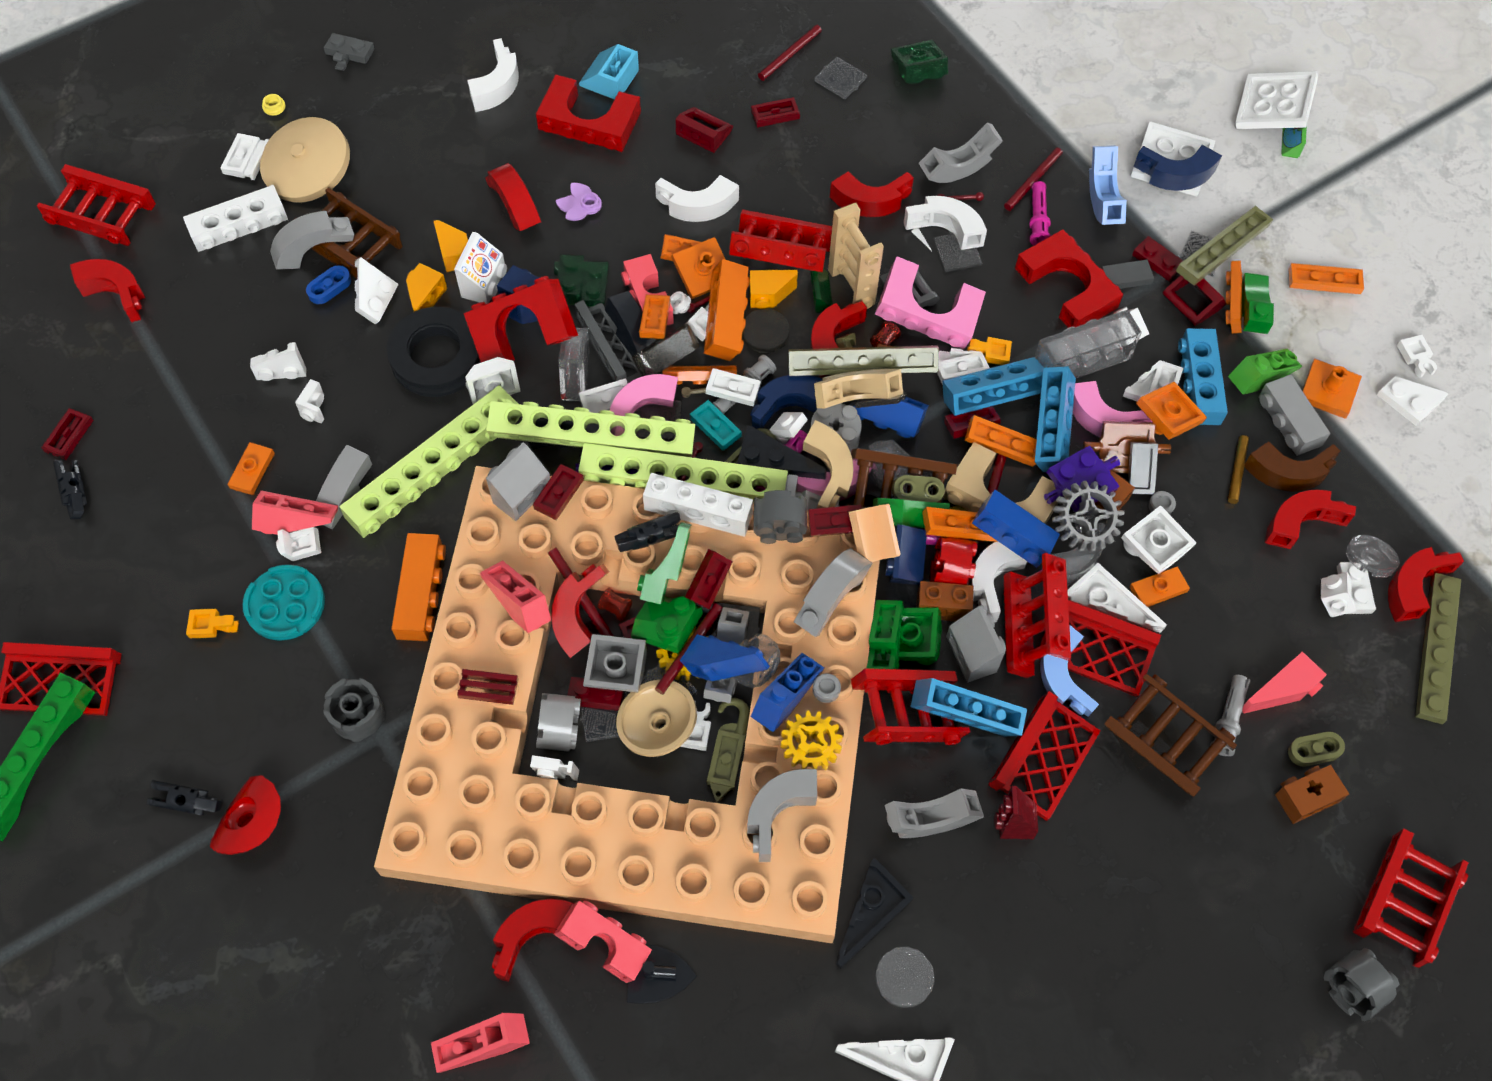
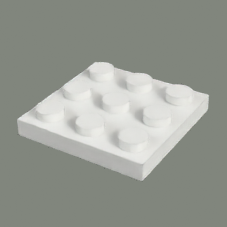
M1317 71L1248 74L1235 122L1236 129L1306 128L1318 80Z
M1149 122L1141 148L1145 146L1171 160H1185L1192 157L1201 145L1213 150L1215 140ZM1135 167L1133 168L1131 177L1146 182L1150 181V175L1141 172ZM1201 185L1193 189L1183 190L1179 192H1183L1197 197Z

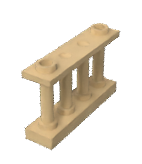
M853 203L834 211L828 271L832 277L843 274L854 291L853 304L863 301L867 309H869L876 302L884 246L882 243H878L870 247L858 228L860 208L857 203Z

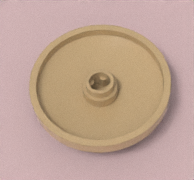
M307 117L292 121L274 133L265 145L260 160L262 179L267 187L274 185L279 198L285 201L308 202L325 195V190L328 187L333 189L343 178L350 160L349 144L341 130L326 119Z

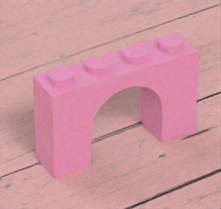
M896 257L889 270L875 315L964 350L972 339L986 292L963 283L956 294L950 312L945 314L930 313L918 305L912 293V286L919 265Z

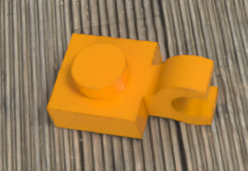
M988 337L986 342L971 339L967 351H981L987 363L1005 365L1009 364L1012 341Z
M217 609L190 610L186 635L189 638H216L217 630L228 633L238 632L239 622L234 621L233 615L219 616L220 613Z

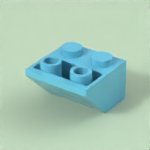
M617 44L600 52L579 82V86L615 99L619 91H626L639 71L638 51Z

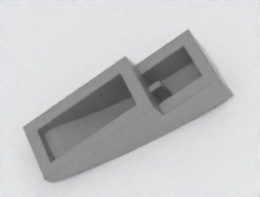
M349 445L345 446L337 458L316 499L317 502L338 506V511L332 522L324 525L330 529L335 527L343 515L339 506L361 490L359 483L372 466L368 454Z

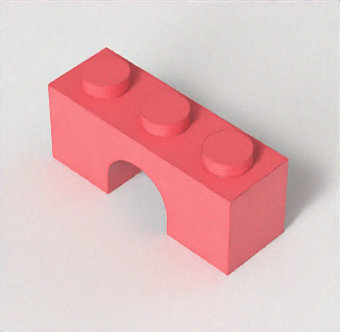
M651 254L623 261L624 271L621 272L624 286H629L630 294L643 313L646 294L667 295L666 291L660 293L647 292L649 289L659 287L658 271ZM671 303L669 308L667 325L674 324L673 308L671 306Z
M577 901L572 904L554 935L577 951L585 948L593 936L602 938L607 943L609 949L608 957L602 967L625 983L634 981L652 949L645 945L647 943L646 940L635 933L630 935L622 930L620 922L611 917L606 919L597 913L598 908L588 901Z

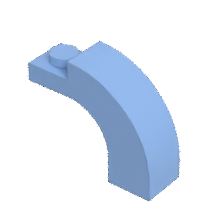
M1116 145L1093 146L1092 168H1089L1090 196L1096 219L1102 225L1124 224L1126 222L1127 200L1120 195L1117 183L1118 146Z
M1070 625L1072 652L1084 636ZM1051 655L1042 657L1040 672L1046 691H1050L1058 696L1057 701L1061 704L1068 700L1071 702L1070 707L1079 715L1085 714L1089 717L1099 704L1072 681L1068 672V660Z

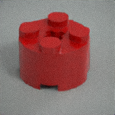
M939 536L934 549L938 550L936 551L934 561H931L929 582L969 585V580L974 578L976 563H972V557L976 555L978 543L961 538Z

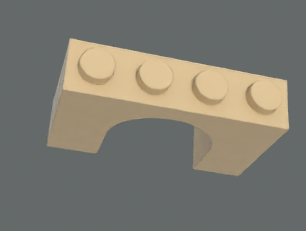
M973 442L957 467L956 475H952L948 481L943 498L969 512H978L982 503L990 496L983 480L992 467L996 453ZM1042 476L1032 494L1026 500L1016 504L1046 524L1053 513V507L1058 505L1057 501L1048 504V500L1045 501L1044 498L1045 494L1055 490L1054 482Z

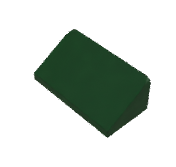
M825 268L823 272L810 271L816 313H822L826 308L833 305L829 274Z

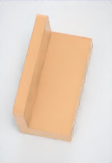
M889 504L849 512L857 553L871 562L900 556Z

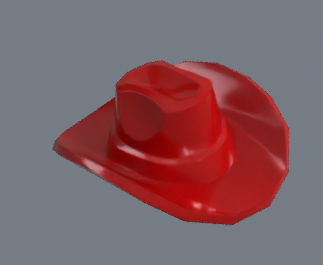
M262 775L252 776L248 779L222 817L211 839L210 848L220 854L244 853L259 846L269 838L277 825L281 812L280 796L271 781Z

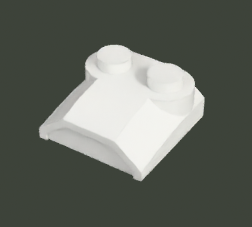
M497 357L476 364L465 376L466 387L472 404H475L498 385L509 395L521 392L516 367L512 360Z
M1161 505L1121 537L1126 551L1131 555L1139 556L1158 574L1169 568L1196 545L1192 537Z

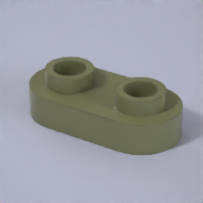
M902 475L894 480L892 493L897 499L938 502L944 496L945 487L942 481L935 477ZM905 483H908L911 487L908 493L903 491ZM931 485L936 488L934 495L928 492V488Z
M1334 732L1303 736L1295 739L1290 744L1288 755L1291 761L1298 766H1311L1338 759L1345 750V743ZM1324 745L1329 746L1331 752L1325 750ZM1298 750L1303 751L1305 757L1300 756Z

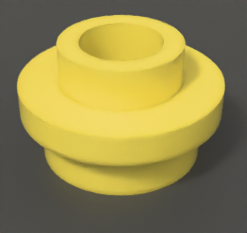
M269 94L264 97L262 108L266 114L274 116L285 110V102L279 95Z

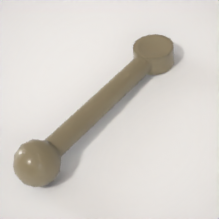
M684 387L681 390L684 398L690 397L691 394L706 393V388L690 389L689 387Z

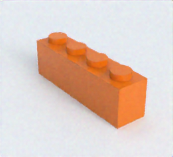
M721 259L712 271L704 354L731 361L743 349L744 341L741 339L746 325L744 311L748 304L746 290L750 283L747 266Z
M407 533L392 623V631L396 640L428 641L429 633L434 631L435 617L432 614L433 608H437L439 601L436 588L437 584H441L442 581L440 562L445 560L446 546L442 545L439 535Z

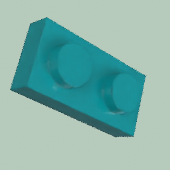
M709 400L690 413V420L722 451L742 437V431Z

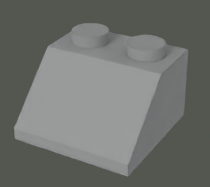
M592 634L583 686L638 693L643 680L647 657L646 640Z

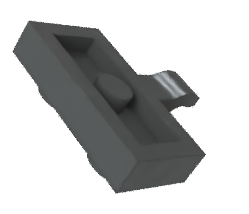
M336 33L331 34L324 46L325 54L333 56V61H337L335 69L341 71L346 69L350 60L366 64L375 50L373 42Z

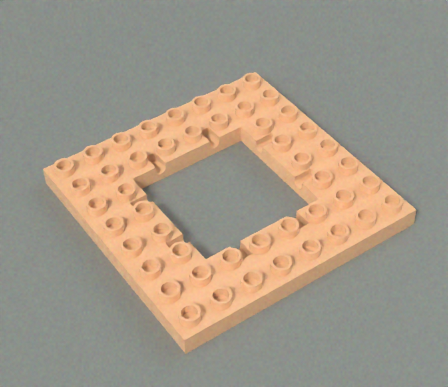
M476 466L374 865L376 871L380 876L538 900L560 899L572 903L585 900L595 905L598 909L833 943L864 690L852 689L850 679L867 668L869 636L873 621L880 560L872 562L873 564L861 584L852 588L844 596L820 635L814 637L794 623V620L805 603L803 600L830 563L847 549L851 548L857 552L853 533L810 537L807 510V531L803 535V541L790 543L787 540H776L773 544L761 543L760 537L754 533V503L753 515L745 537L680 520L678 522L679 525L683 522L692 524L681 575L677 581L668 580L665 597L677 598L686 595L708 549L733 561L712 604L734 606L733 609L765 613L760 651L770 667L768 670L756 672L736 805L689 799L687 804H680L671 801L670 796L577 783L576 788L560 785L558 780L518 774L552 618L551 621L540 628L527 633L511 618L481 578L480 572L503 560L545 595L551 617L555 595L559 586L565 581L548 555V552L557 547L573 573L577 572L581 579L584 578L581 573L592 564L596 567L601 564L606 566L610 572L589 589L641 596V591H637L640 576H645L648 569L655 570L662 563L675 537L642 549L620 552L616 545L615 535L627 531L632 526L665 515L644 510V488L585 480L557 520L534 510L532 505L515 521L492 502L486 480L492 468ZM801 653H804L825 667L821 674L829 673L839 679L841 691L835 701L823 703L817 700L813 694L812 685L788 718L774 732L750 717L759 695ZM462 669L518 675L519 680L514 705L458 698L457 692L460 689L459 683L460 679H462ZM468 679V680H471V681H479V682H488V683L511 685V684H508V683H499V682H491V681ZM469 687L466 688V691L491 693L509 696L510 693L502 691H489ZM807 710L810 711L813 717L820 711L821 719L825 720L830 716L832 717L830 725L838 724L839 730L836 734H840L843 737L842 742L839 743L842 746L841 753L836 754L837 760L835 763L828 761L827 770H824L821 765L817 767L816 806L788 807L775 817L771 825V861L759 862V853H753V835L759 834H747L748 815L751 804L760 789L771 779L782 773L801 769L802 767L801 764L792 767L791 762L793 758L785 759L784 752L787 749H782L780 746L781 741L785 740L781 737L782 730H788L786 727L787 721L790 720L795 723V714L797 713L804 718ZM826 733L824 740L828 742V746L830 747V739ZM793 737L792 742L794 748L797 750L799 743L796 742L795 737ZM813 739L812 741H807L806 743L810 745L811 742L816 743V740Z

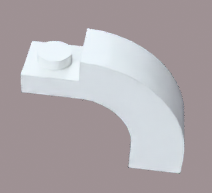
M502 38L493 40L498 62L496 68L486 76L468 80L475 112L487 110L501 104L512 95L518 84L519 72L516 54L510 53L509 48L504 47Z
M721 175L708 188L695 192L682 190L662 178L655 183L656 199L664 205H669L670 216L684 221L702 222L715 219L728 212L739 201V185Z
M926 196L925 204L909 206L905 209L904 226L906 230L939 226L951 231L955 235L961 250L984 246L987 229L983 220L973 208L959 200L945 196Z
M1000 542L992 543L981 553L976 561L974 578H970L969 585L974 586L973 601H978V606L983 605L986 613L992 615L994 622H997L1001 612L994 588V579L1008 571L1025 569L1027 563L1026 560Z

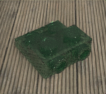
M933 40L891 48V57L898 64L899 75L906 83H919L924 79H937L948 74V57Z
M560 254V261H555L554 275H558L557 279H559L567 304L575 305V303L583 300L586 306H595L602 303L605 307L609 272L608 262L585 261L584 255Z

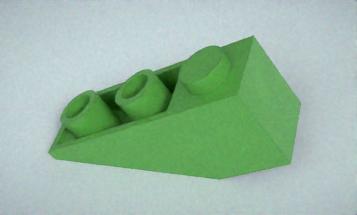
M1283 349L1246 356L1228 377L1244 395L1263 389L1266 383L1283 378L1299 370L1302 365L1297 361V356L1292 351Z

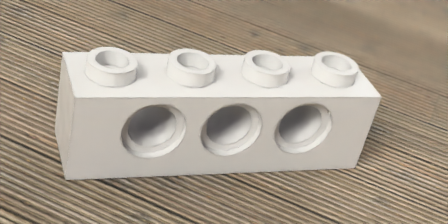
M274 185L183 217L198 252L288 220Z
M654 473L650 474L643 493L644 510L661 515L678 512L681 520L743 537L746 536L753 515V499Z

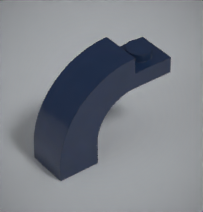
M1201 145L1192 157L1185 160H1171L1143 146L1138 152L1133 167L1150 175L1149 184L1165 190L1183 191L1196 188L1208 181L1216 171L1222 155Z
M786 375L767 383L758 391L757 404L751 412L752 427L756 429L764 428L778 410L788 406H800L815 413L817 404L814 383L823 381V379L811 375Z

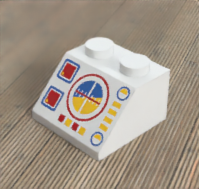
M472 232L454 268L461 298L488 304L491 298L497 294V285L507 271L503 253L476 232Z

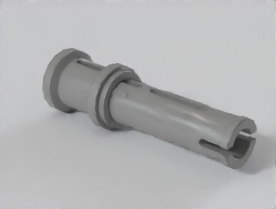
M761 355L758 357L757 363L751 368L744 370L743 376L759 380L761 385L762 380L769 373L773 374L776 371V366L769 357ZM718 398L712 404L725 414L736 402Z
M1234 675L1232 677L1223 716L1215 725V728L1218 730L1223 727L1229 731L1235 739L1241 732L1239 719L1250 684V679L1243 675ZM1225 746L1219 755L1233 756L1235 749L1232 751Z

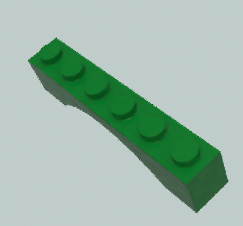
M61 672L0 766V841L2 842L19 816L26 790L41 761L61 734L81 717L96 693L86 684Z

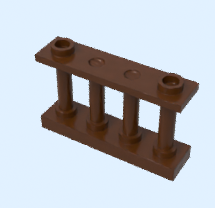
M329 187L325 190L329 204L321 211H327L329 217L333 212L339 210L345 214L344 217L349 218L350 224L356 221L363 227L354 235L353 241H347L344 245L325 242L311 247L312 250L335 265L346 267L350 275L358 279L355 261L360 256L356 257L350 252L371 232L379 236L380 239L361 256L368 263L389 243L399 250L403 247L400 233L394 226H388L347 200L341 192L336 193Z
M860 448L852 449V460L857 461L859 466L854 505H861L862 509L865 508L864 502L870 467L872 468L873 464L883 465L884 477L880 498L891 499L895 471L897 472L898 468L907 469V474L912 476H922L923 472L932 473V477L940 479L944 484V480L948 476L956 475L958 464ZM908 484V487H907V493H908V492L910 491V489H911V487H910L909 484ZM933 486L932 495L936 492L935 486Z
M1146 673L1143 681L1149 684L1145 691L1123 717L1119 716L1116 720L1110 716L1104 725L1194 798L1201 790L1197 785L1200 781L1198 778L1225 746L1232 751L1237 747V744L1233 742L1235 737L1223 727L1220 730L1216 729L1165 688L1168 684L1159 676L1154 674L1151 677ZM1159 692L1171 704L1145 735L1141 734L1137 737L1130 731L1133 727L1131 724ZM1180 710L1183 711L1194 721L1167 753L1163 752L1159 755L1152 749L1155 745L1153 743L1154 740ZM1204 728L1216 740L1190 771L1180 772L1174 767L1177 763L1175 760L1200 730Z

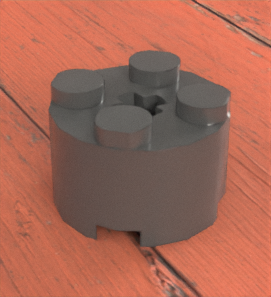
M774 490L764 492V498H754V533L760 537L761 543L773 544L776 540H787L790 543L803 541V535L807 531V500L803 495L797 498L791 496V491Z
M359 678L360 680L342 679L333 684L325 694L326 700L323 710L325 717L338 735L352 742H360L374 734L385 720L384 705L371 683Z
M1367 948L1349 952L1325 971L1323 977L1324 981H1329L1332 987L1328 993L1335 1003L1348 1015L1351 1016L1353 1013L1361 1016V1021L1370 1020L1391 1003L1396 997V988L1400 985L1398 978L1392 972L1387 971L1377 961L1376 955Z

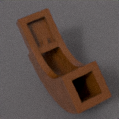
M1268 441L1250 454L1244 467L1256 479L1272 488L1292 492L1305 491L1320 485L1324 481L1330 469L1336 465L1337 461L1335 459L1340 450L1333 444L1310 460L1297 461L1284 456Z

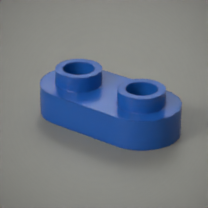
M340 265L333 266L312 280L306 287L309 300L315 304H324L345 290L351 284V276L348 269Z

